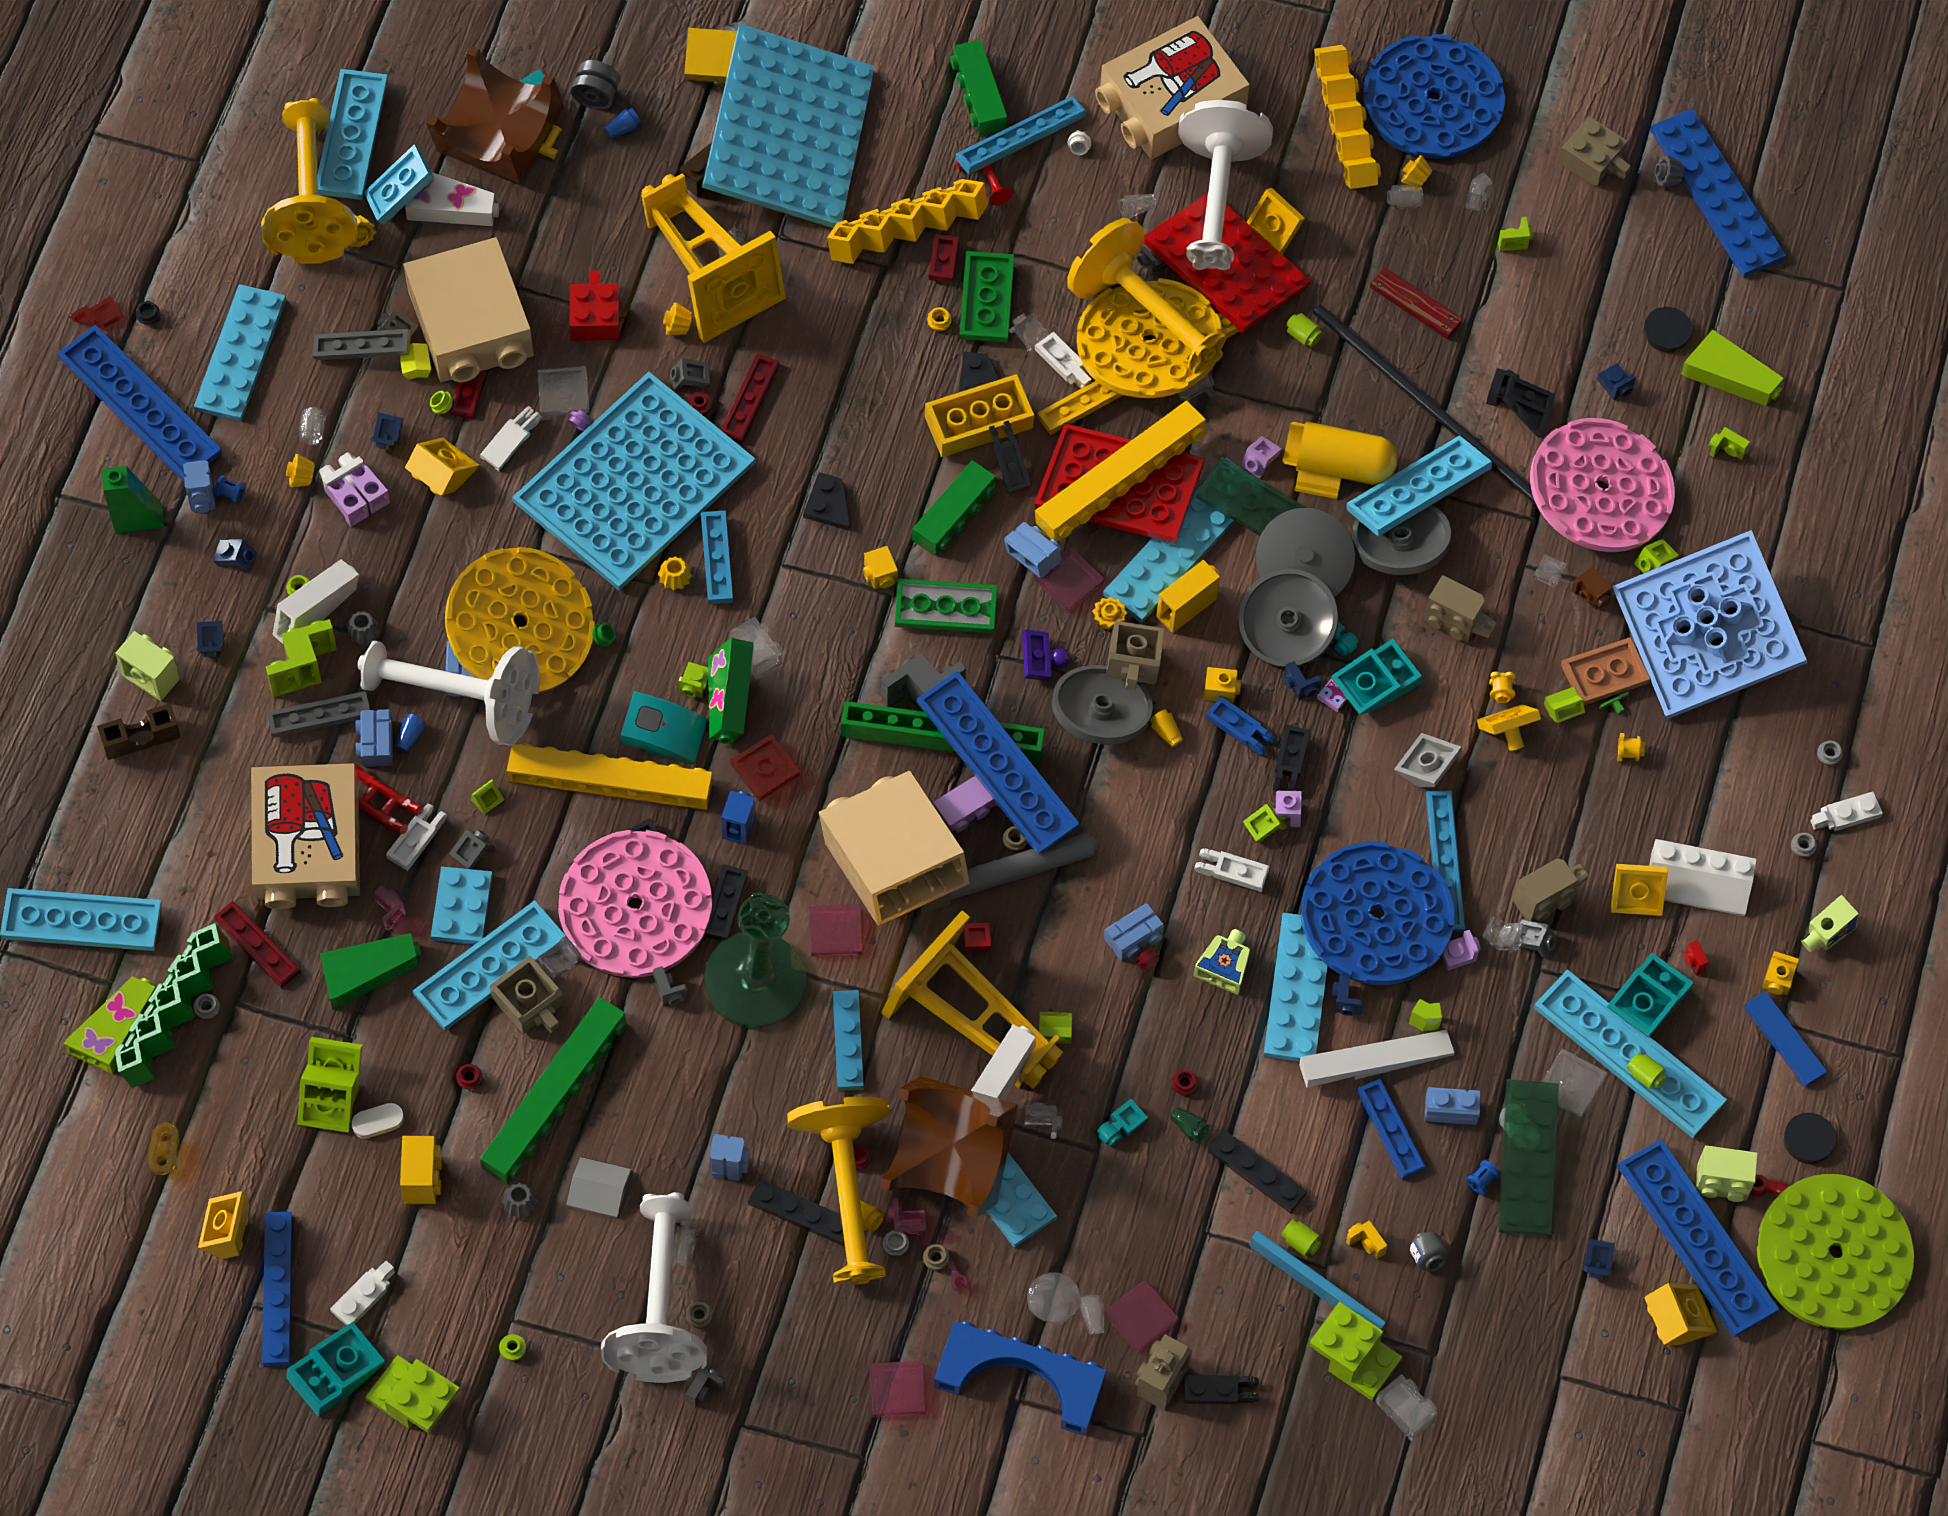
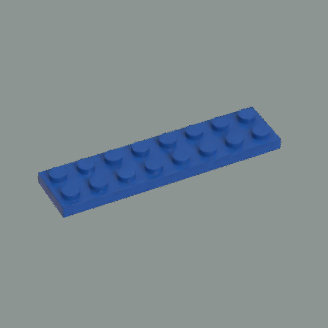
M1693 108L1651 125L1650 131L1665 155H1670L1684 165L1683 184L1742 277L1744 278L1784 261L1786 254Z
M96 325L92 326L57 353L59 359L184 483L183 464L185 462L205 460L210 464L222 454L221 448Z
M958 671L917 698L919 706L1038 856L1079 827V822Z
M1662 1139L1618 1163L1617 1168L1734 1338L1778 1313L1779 1308Z

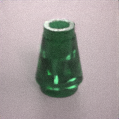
M1177 1107L1170 1116V1119L1190 1141L1200 1142L1209 1131V1125L1206 1124L1205 1119L1181 1107Z

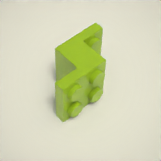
M330 619L325 621L317 620L311 623V625L302 628H291L281 634L287 660L275 661L271 665L266 666L273 698L322 683L316 656L337 650Z
M311 1037L309 1041L308 1065L300 1079L297 1125L349 1133L352 1105L360 1087L363 1045Z
M1340 1301L1309 1342L1311 1348L1330 1360L1328 1369L1330 1373L1371 1401L1402 1360L1401 1355L1381 1342L1383 1335L1381 1329Z
M397 1355L366 1395V1400L408 1429L415 1424L429 1433L459 1394L460 1387L418 1359L411 1364Z

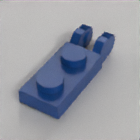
M1220 697L1206 713V719L1245 746L1247 745L1250 750L1260 756H1263L1266 749L1253 738L1254 735L1257 734L1261 740L1271 745L1276 740L1268 730L1261 726V723L1223 697Z

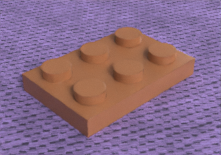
M1630 637L1564 659L1561 662L1571 687H1574L1578 695L1583 699L1584 705L1649 684L1650 677Z

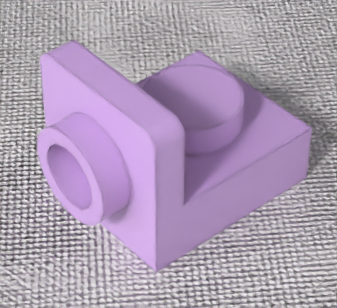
M1261 436L1247 448L1241 467L1256 477L1261 478L1266 467L1279 456L1282 448Z
M1277 791L1276 815L1291 818L1290 827H1301L1302 791Z
M1470 930L1464 931L1463 937L1449 941L1447 948L1442 954L1448 971L1476 962L1478 953L1481 950L1477 937H1473Z

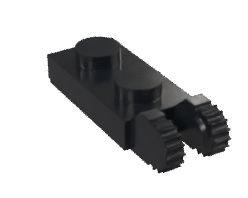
M1008 420L1003 422V428L1009 441L1000 443L998 431L994 425L989 427L1007 493L1031 486V482L1018 441L1014 437Z
M1290 725L1285 726L1275 768L1274 791H1278L1281 786L1282 774L1292 776L1287 790H1295L1297 777H1300L1310 730Z
M1184 1375V1403L1231 1405L1248 1402L1254 1403L1259 1401V1394L1255 1392L1238 1393V1387L1258 1386L1259 1379L1255 1376Z

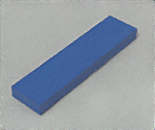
M1766 991L1744 1005V1009L1805 1088L1826 1075V1069Z
M1381 1078L1358 1087L1357 1093L1400 1178L1404 1180L1425 1171L1426 1166Z

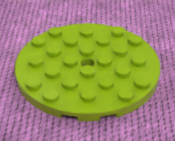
M1822 1174L1802 1179L1785 1189L1771 1203L1759 1227L1757 1257L1760 1269L1762 1268L1767 1281V1287L1788 1312L1811 1325L1834 1328L1835 1330H1849L1873 1323L1888 1313L1900 1301L1909 1285L1914 1266V1250L1908 1226L1897 1207L1887 1196L1874 1186L1857 1178L1839 1174ZM1830 1246H1840L1842 1252L1840 1258H1834L1830 1254Z

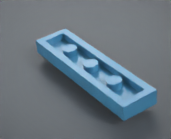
M726 511L701 512L708 604L733 603Z
M859 990L833 991L837 1091L863 1090Z

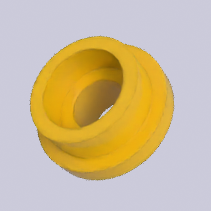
M937 307L928 314L927 322L933 330L943 331L951 325L952 318L946 309ZM937 319H942L943 321H942V322H937V321H935V320H937Z

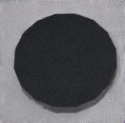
M1661 307L1650 312L1645 319L1643 328L1644 336H1646L1651 347L1663 352H1674L1676 349L1685 347L1690 340L1692 332L1690 319L1684 312L1673 307Z
M1801 1113L1793 1117L1784 1131L1785 1148L1793 1158L1803 1163L1811 1162V1164L1827 1159L1836 1143V1134L1831 1123L1823 1116L1815 1113Z

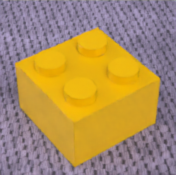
M402 1136L400 1187L404 1204H436V1195H441L439 1170H442V1155H440V1145H436L434 1136Z

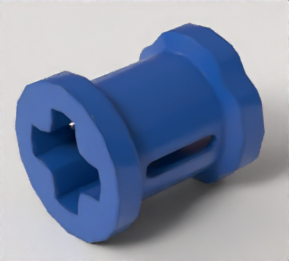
M221 475L216 482L214 495L232 499L233 503L239 504L244 496L246 484L242 482L238 484Z
M1483 1160L1480 1163L1481 1167L1472 1176L1469 1175L1466 1178V1182L1471 1189L1482 1195L1487 1191V1186L1494 1179H1498L1501 1176L1499 1170L1487 1160Z

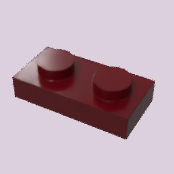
M935 234L929 280L953 282L959 237Z

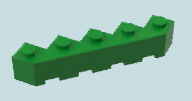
M216 923L191 934L187 940L189 945L182 955L178 954L168 969L169 976L163 985L159 984L148 1000L150 1005L144 1014L138 1015L129 1029L131 1034L124 1045L120 1044L116 1049L115 1056L118 1072L132 1088L156 1078L152 1058L175 1048L171 1028L194 1018L190 998L213 989L210 968L233 959L229 939Z

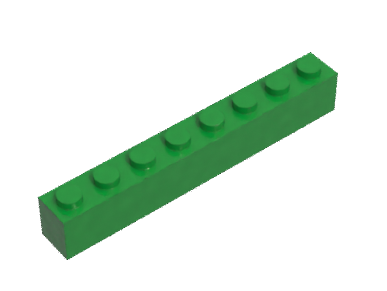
M849 701L844 703L841 737L956 752L925 712ZM1000 723L1031 763L1040 764L1044 742V728Z
M601 997L597 999L480 1157L482 1169L508 1184L511 1178L515 1179L520 1174L523 1167L522 1163L527 1157L531 1158L538 1147V1141L541 1137L545 1138L550 1133L553 1127L552 1122L557 1116L561 1117L564 1114L569 1099L572 1096L576 1097L582 1088L583 1080L586 1076L590 1077L597 1068V1061L601 1056L605 1057L612 1047L611 1042L616 1036H621L627 1026L625 1012Z

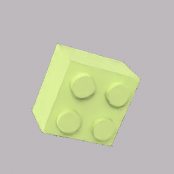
M134 631L115 653L121 675L160 701L164 699L180 680L174 654L165 647L161 649L156 646L154 641L145 634L141 636Z
M1705 1145L1697 1164L1695 1188L1699 1194L1706 1198L1725 1197L1733 1202L1747 1200L1755 1183L1757 1153Z

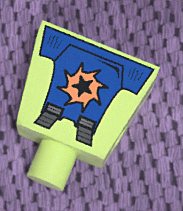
M1842 895L1839 896L1810 922V934L1801 940L1802 944L1809 952H1812L1819 945L1824 950H1828L1857 928L1859 913Z
M1235 929L1231 931L1228 939L1217 935L1197 961L1193 976L1238 995L1250 952L1248 947L1242 945L1246 935Z

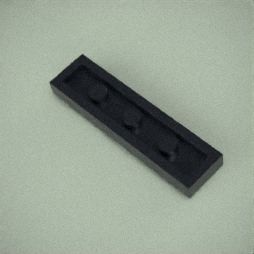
M1223 1130L1208 1148V1153L1290 1214L1307 1193L1304 1188L1226 1130Z
M758 1180L748 1200V1205L839 1245H844L841 1214L764 1180Z

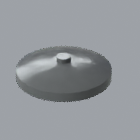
M1430 505L1379 537L1356 518L1352 528V542L1356 555L1367 566L1387 574L1409 575L1430 569L1445 557L1451 544V528L1446 516L1438 508Z
M1313 508L1292 509L1274 518L1262 532L1256 548V568L1260 578L1270 572L1281 569H1298L1308 572L1324 582L1335 598L1345 588L1351 578L1355 564L1354 545L1346 528L1332 515Z
M1281 569L1264 575L1248 589L1240 605L1239 628L1244 642L1257 658L1275 667L1285 668L1286 664L1295 661L1298 667L1315 661L1330 647L1338 629V608L1331 591L1319 578L1298 569Z
M1104 665L1082 666L1063 675L1054 688L1052 709L1060 725L1072 735L1091 743L1112 745L1130 741L1142 734L1147 728L1151 719L1153 705L1148 690L1141 682L1137 681L1135 691L1125 689L1126 679L1106 676L1107 666Z

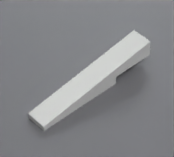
M1447 1030L1304 1056L1301 1057L1299 1066L1306 1087L1309 1088L1350 1077H1355L1356 1080L1453 1056L1454 1050Z

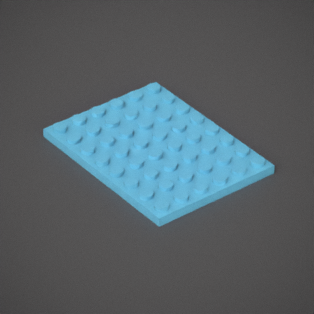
M740 24L737 29L702 188L834 228L843 219L875 66Z
M648 372L512 497V500L519 508L620 591L701 515V512L710 507L756 462L752 455L653 374Z

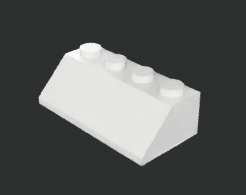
M1655 840L1649 866L1668 868L1664 901L1745 916L1753 883L1755 858L1664 840Z

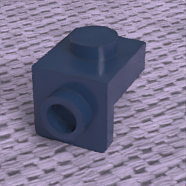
M378 413L374 435L370 437V441L376 442L375 447L390 450L391 446L398 447L404 418Z
M243 539L220 540L213 562L217 566H238L242 571L250 572L257 552Z
M223 621L197 622L198 647L196 649L197 652H203V657L218 656V651H224Z
M1295 661L1285 665L1283 681L1288 689L1293 690L1298 700L1305 696L1307 698L1312 697L1318 693L1322 681L1319 675L1306 681Z
M1340 973L1339 982L1333 983L1332 997L1336 998L1335 1012H1341L1345 1016L1360 1015L1363 1001L1348 998L1350 977Z
M1588 1238L1583 1267L1584 1271L1589 1273L1588 1277L1604 1279L1605 1275L1611 1276L1615 1242Z

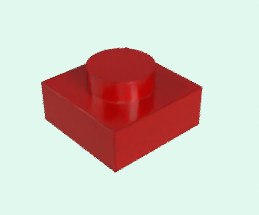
M970 923L965 925V951L991 950L989 923Z
M1698 940L1688 943L1684 954L1685 963L1688 968L1693 969L1695 975L1705 972L1708 960Z

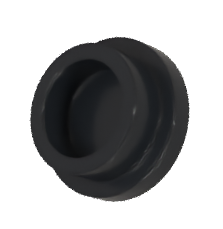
M142 302L136 309V318L144 325L154 324L160 318V309L153 302Z

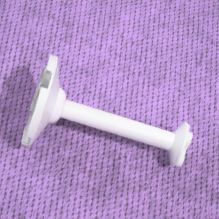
M1228 100L1203 101L1195 104V110L1188 112L1186 115L1183 113L1180 116L1178 135L1185 146L1196 154L1212 159L1203 239L1191 243L1187 247L1186 256L1192 262L1193 268L1197 270L1206 268L1227 270L1234 260V252L1229 246L1221 243L1231 162L1250 160L1262 155L1271 146L1273 126L1267 116L1261 113V116H1258L1256 113L1246 110V104Z
M372 641L365 655H361L358 660V669L361 671V688L363 690L373 691L379 686L382 679H388L484 700L486 705V726L490 738L497 745H514L522 738L531 722L533 714L528 713L531 704L532 693L538 694L539 665L533 651L526 650L523 646L512 647L502 656L489 681L387 659L385 645L378 641Z
M671 1193L669 1195L646 1194L643 1196V1202L640 1204V1212L644 1217L655 1221L646 1324L624 1326L610 1332L602 1341L601 1358L610 1370L618 1373L620 1368L626 1372L634 1373L638 1381L655 1383L682 1381L691 1378L692 1371L701 1366L704 1369L707 1365V1346L698 1336L684 1329L667 1325L675 1223L687 1220L692 1215V1206L684 1200V1195L681 1193Z

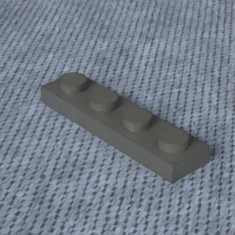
M408 329L314 334L313 358L317 361L409 355L411 333Z
M366 691L268 711L267 716L272 738L360 720V712L370 710Z

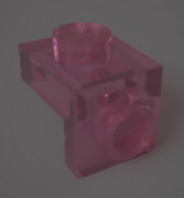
M381 885L374 893L376 902L388 912L382 920L384 928L389 931L393 926H398L404 920L406 913L404 903L400 901V896L394 890H387Z
M893 1198V1207H888L889 1223L894 1222L895 1232L915 1234L920 1231H926L925 1210L899 1211L898 1198Z

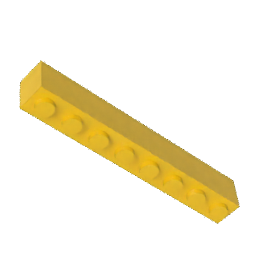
M1185 401L1036 509V524L1056 542L1061 538H1066L1074 528L1088 522L1096 512L1106 509L1111 501L1118 496L1125 495L1129 488L1136 483L1143 482L1148 477V474L1155 469L1162 468L1170 458L1181 454L1192 442L1199 441L1206 433V419L1188 401Z
M527 743L512 745L507 766L508 782L708 810L712 788V772H708L703 768L686 769L676 764L665 766L658 765L653 761L637 762L626 757L616 759L609 758L603 754L588 755L577 750L569 752L559 751L554 747L538 748Z

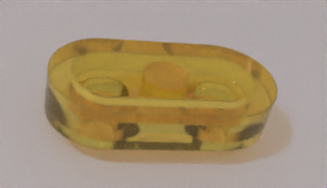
M160 1123L152 1132L148 1164L152 1172L158 1175L168 1174L175 1167L180 1137L177 1128L171 1123ZM168 1135L171 1137L169 1141H162L164 1136ZM160 1160L167 1161L163 1166L158 1165Z

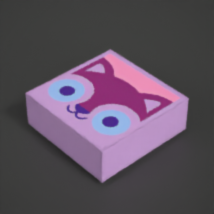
M1332 678L1317 696L1318 700L1336 712L1348 700Z

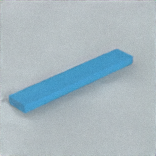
M1071 96L956 153L955 159L968 175L1086 117L1087 111L1074 96Z
M1452 790L1427 791L1426 803L1432 866L1442 876L1452 896L1454 904V926L1452 933H1464L1465 922Z
M1256 1231L1252 1236L1250 1248L1334 1308L1340 1301L1382 1331L1384 1330V1320L1259 1231Z

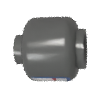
M1421 1232L1417 1234L1410 1246V1252L1418 1267L1422 1270L1437 1271L1445 1265L1448 1258L1447 1247L1441 1236L1435 1232Z

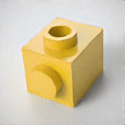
M888 546L864 553V576L867 582H872L874 589L880 587L888 588L898 582V570Z
M1207 667L1204 700L1217 702L1220 697H1223L1229 702L1234 703L1235 694L1240 695L1241 680H1237V670Z

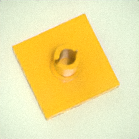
M1269 188L1264 192L1247 223L1283 255L1305 218L1274 189Z
M1522 704L1477 719L1480 730L1496 735L1504 732L1508 749L1512 751L1524 747L1519 726L1540 720L1541 717L1538 709Z
M1616 864L1611 913L1662 916L1668 868Z

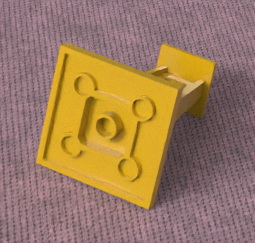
M683 173L676 177L673 174H669L663 178L660 186L654 188L652 185H648L642 190L641 196L648 228L651 229L657 225L659 226L690 273L687 276L698 335L703 343L786 299L776 237L771 231L740 246L688 195ZM686 211L705 232L691 241H685L670 221V218ZM712 240L726 255L703 267L692 250Z
M961 911L895 984L881 1013L887 1019H890L911 996L992 1056L1001 1043L986 1033L982 1026L992 1014L999 1013L1011 1026L1013 1024L1019 1028L1024 1026L1034 1033L1033 1036L1036 1037V1046L1015 1084L1019 1088L1025 1082L1034 1089L1043 1078L1042 1076L1059 1060L1058 1058L1062 1055L1063 1051L1056 1046L1060 1037L1055 1035L1048 1042L954 947L970 918L964 911ZM943 965H949L988 1003V1008L977 1020H969L927 987V982Z

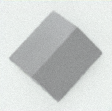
M1421 733L1395 767L1394 771L1417 787H1435L1463 749L1461 746Z
M580 1157L572 1177L566 1206L618 1218L631 1169Z

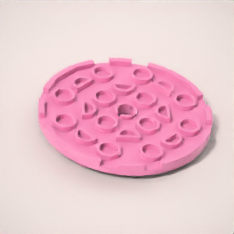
M1584 418L1570 421L1559 429L1556 428L1539 446L1533 458L1530 471L1532 494L1538 509L1547 522L1570 541L1589 549L1604 552L1627 551L1649 542L1661 531L1672 512L1675 498V487L1671 470L1666 460H1662L1656 452V446L1644 435L1641 434L1639 436L1627 429V425L1601 418ZM1604 481L1608 488L1603 491V488L1599 487L1596 482Z
M646 830V832L620 831L604 836L590 844L574 859V863L567 874L564 875L559 891L558 911L564 934L574 951L596 969L620 977L652 976L654 968L663 966L664 971L681 963L696 949L703 939L712 912L710 883L698 858L682 843L668 838L665 834ZM633 898H639L642 900V905L640 909H633L628 907L629 901Z

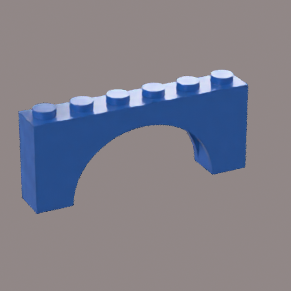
M954 1321L934 1378V1388L959 1395L968 1380L985 1369L996 1366L1025 1368L1046 1380L1056 1392L1062 1407L1060 1428L1086 1436L1106 1376V1370L1102 1369L1101 1365L1094 1362L1083 1363L1077 1361V1358L1070 1354L1059 1355L1052 1353L1045 1346H1030L1020 1338H1005L995 1330H980L970 1322L962 1321L959 1323Z

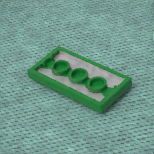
M898 579L895 627L994 634L997 585Z

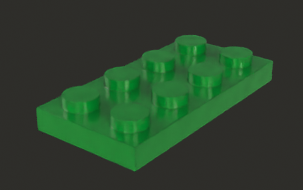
M966 251L959 339L1008 343L1014 254Z

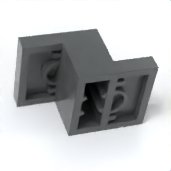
M922 653L916 657L912 656L895 671L891 670L883 676L881 680V702L885 707H891L908 696L921 712H924L917 703V698L956 671L966 681V667L959 661L955 665H948L939 674Z

